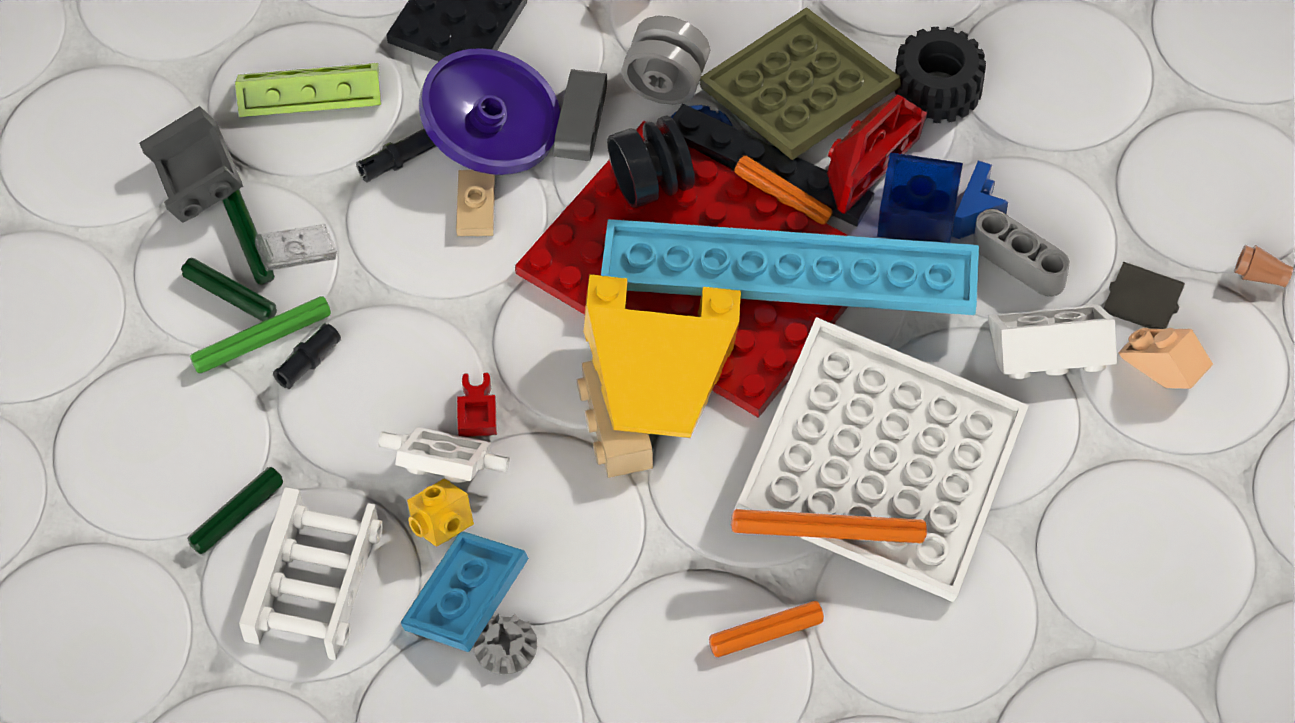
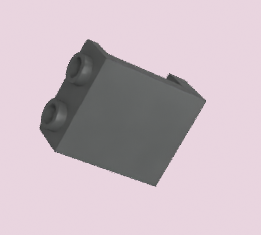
M200 106L139 142L143 154L155 164L168 197L164 201L166 209L182 223L198 216L205 209L220 200L228 198L233 192L243 187L217 122Z

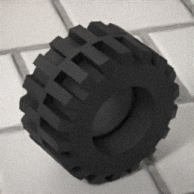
M939 26L931 27V31L921 29L917 31L916 37L913 35L907 37L905 44H901L898 49L895 73L900 76L901 87L894 92L896 95H900L927 113L926 119H933V123H941L942 119L953 122L956 121V116L964 118L969 115V109L974 110L978 106V100H981L986 70L983 49H978L979 43L975 39L968 40L967 33L963 31L956 33L954 28L947 27L946 30H939ZM943 72L951 76L935 77L928 73Z

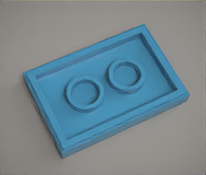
M462 531L458 534L402 619V627L407 632L470 652L529 558L526 552Z

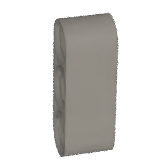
M989 209L979 214L976 220L973 245H979L980 255L1039 294L1052 297L1063 292L1066 286L1070 260L1062 250L999 210Z

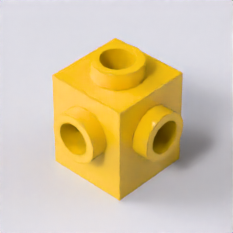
M445 478L407 500L411 516L408 521L412 531L416 536L424 537L436 547L474 525L468 494Z

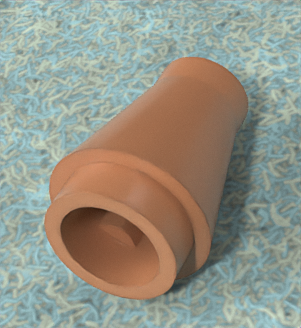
M1247 245L1243 247L1234 269V273L1242 275V280L1274 284L1284 288L1289 283L1293 272L1292 266L1283 263L1257 245L1253 248Z

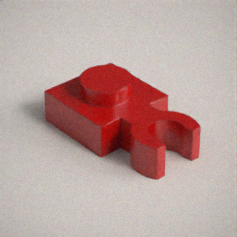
M468 373L463 374L462 388L465 396H457L458 436L497 435L496 396L489 395L491 392L489 373H483V383L478 386L470 384Z

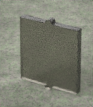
M1123 262L1115 282L1110 283L1109 290L1111 292L1103 309L1112 316L1149 329H1167L1173 313H1177L1179 310L1177 303L1185 283Z

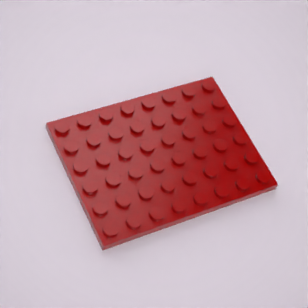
M643 121L636 129L642 139L643 125L646 121ZM688 147L695 174L693 188L686 191L678 188L675 195L669 196L659 185L658 200L638 208H632L624 198L609 159L515 265V273L585 315L589 275L601 276L608 219L848 235L827 223H817L804 213L781 203L774 196L765 193L741 178L733 170ZM626 291L625 309L698 317L701 296ZM740 299L739 325L734 348L727 358L721 375L712 391L759 418L790 380L816 317L835 324L849 306Z

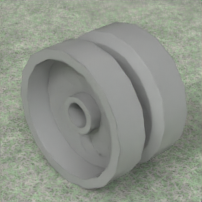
M661 15L646 18L638 24L631 47L625 57L621 69L624 81L633 91L648 100L669 105L686 103L694 97L701 73H703L711 51L709 42L699 29L681 19Z

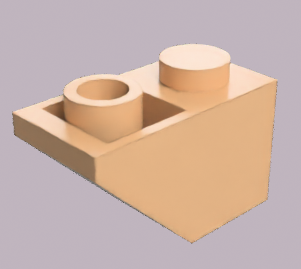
M1141 328L1130 335L1129 342L1118 352L1122 359L1165 388L1191 389L1213 365L1192 329Z

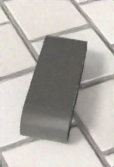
M571 69L555 134L554 157L591 161L606 97L607 73Z

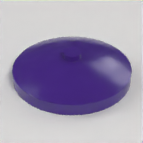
M467 49L444 57L429 71L419 97L420 118L432 142L446 156L458 164L486 174H515L539 164L549 154L554 145L561 112L557 97L544 77L524 61L497 50Z

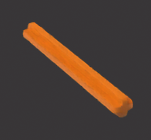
M743 509L734 510L731 516V528L735 533L922 543L927 535L926 522L921 519Z

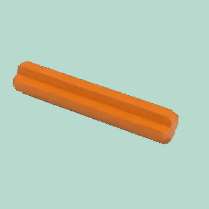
M743 156L736 164L735 174L765 193L774 196L781 203L795 208L819 224L828 223L833 213L830 207L748 156Z
M812 601L711 634L709 636V645L714 656L721 657L821 624L824 620L823 610L817 601Z

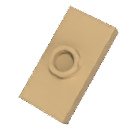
M459 170L457 236H494L495 175L474 170Z

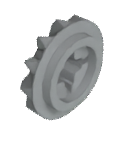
M498 613L495 619L487 623L475 642L474 653L478 662L485 669L493 673H516L527 667L534 659L537 651V636L531 628L529 621L524 622L520 620L516 614L512 617H503ZM503 632H505L509 640H515L510 644V655H506L503 647L497 644L500 642V636Z

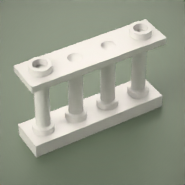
M284 488L239 622L244 642L260 645L264 631H269L273 628L324 638L328 659L336 660L340 646L345 647L349 640L351 626L348 620L372 544H378L381 538L383 522L378 520L375 504H367L363 519L360 521L308 511L307 506L303 505L300 490ZM308 526L355 535L357 538L352 554L299 545L294 540L297 530ZM294 559L345 569L346 573L341 588H334L285 578L283 572L286 563H292ZM288 594L333 603L335 607L330 623L275 613L272 608L275 597Z

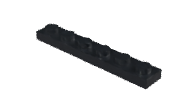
M683 103L672 118L679 127L688 147L734 170L740 158L748 156L830 207L833 211L832 216L858 227L873 202L875 193L868 190L844 214L838 211L827 170L799 157L792 160L775 146Z

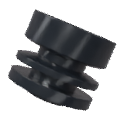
M666 115L658 118L656 125L650 121L644 123L643 139L633 128L609 135L607 147L610 163L619 188L632 208H638L657 201L659 198V185L669 196L675 195L678 188L682 191L693 188L695 174L690 151L679 127L671 116Z

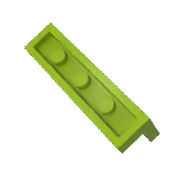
M379 63L238 74L235 88L239 117L381 105Z

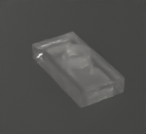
M326 224L258 234L254 242L266 271L334 260L337 255V249Z

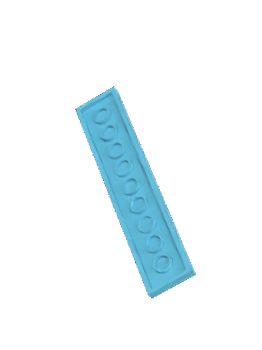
M608 219L601 276L627 278V291L701 296L703 287L740 290V299L975 315L977 307L979 245Z

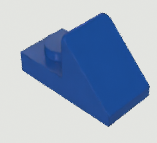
M978 160L954 217L953 238L961 239L975 234L977 217L985 210L994 209L1007 214L1008 202L992 196L995 181L990 179L992 164Z

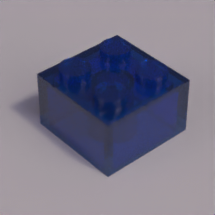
M890 152L879 210L877 237L951 243L963 163Z

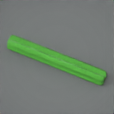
M319 296L192 353L190 355L192 365L197 373H203L330 316L329 304L323 296Z

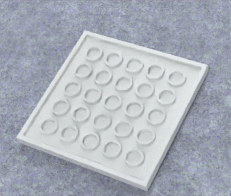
M816 317L734 510L924 520L927 525V535L922 543L797 537L954 602L960 591L1029 405Z

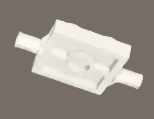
M417 427L413 433L404 435L382 431L378 441L379 447L397 450L396 466L406 467L407 471L413 474L424 475L430 472L444 475L446 480L457 483L467 480L471 481L480 469L484 470V468L506 473L510 462V457L490 454L491 442Z

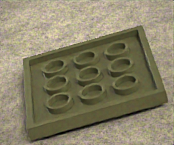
M806 7L701 76L700 87L793 160L901 87V82L898 74Z

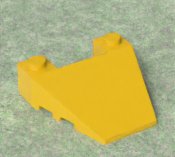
M589 275L583 333L586 342H589L593 355L592 362L601 381V391L613 430L691 438L708 402L710 393L734 348L739 325L741 291L703 287L698 317L625 309L627 278Z

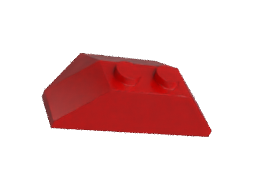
M896 95L872 110L862 121L856 120L848 134L843 139L838 138L833 143L828 153L831 161L827 174L838 211L845 214L920 139L927 115L925 111L900 95Z

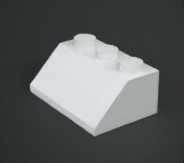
M1100 305L988 315L997 367L1004 375L1008 374L1009 378H1028L1031 376V372L1046 371L1048 375H1063L1069 372V368L1083 367L1084 371L1097 372L1105 370L1106 365L1117 364L1115 319Z

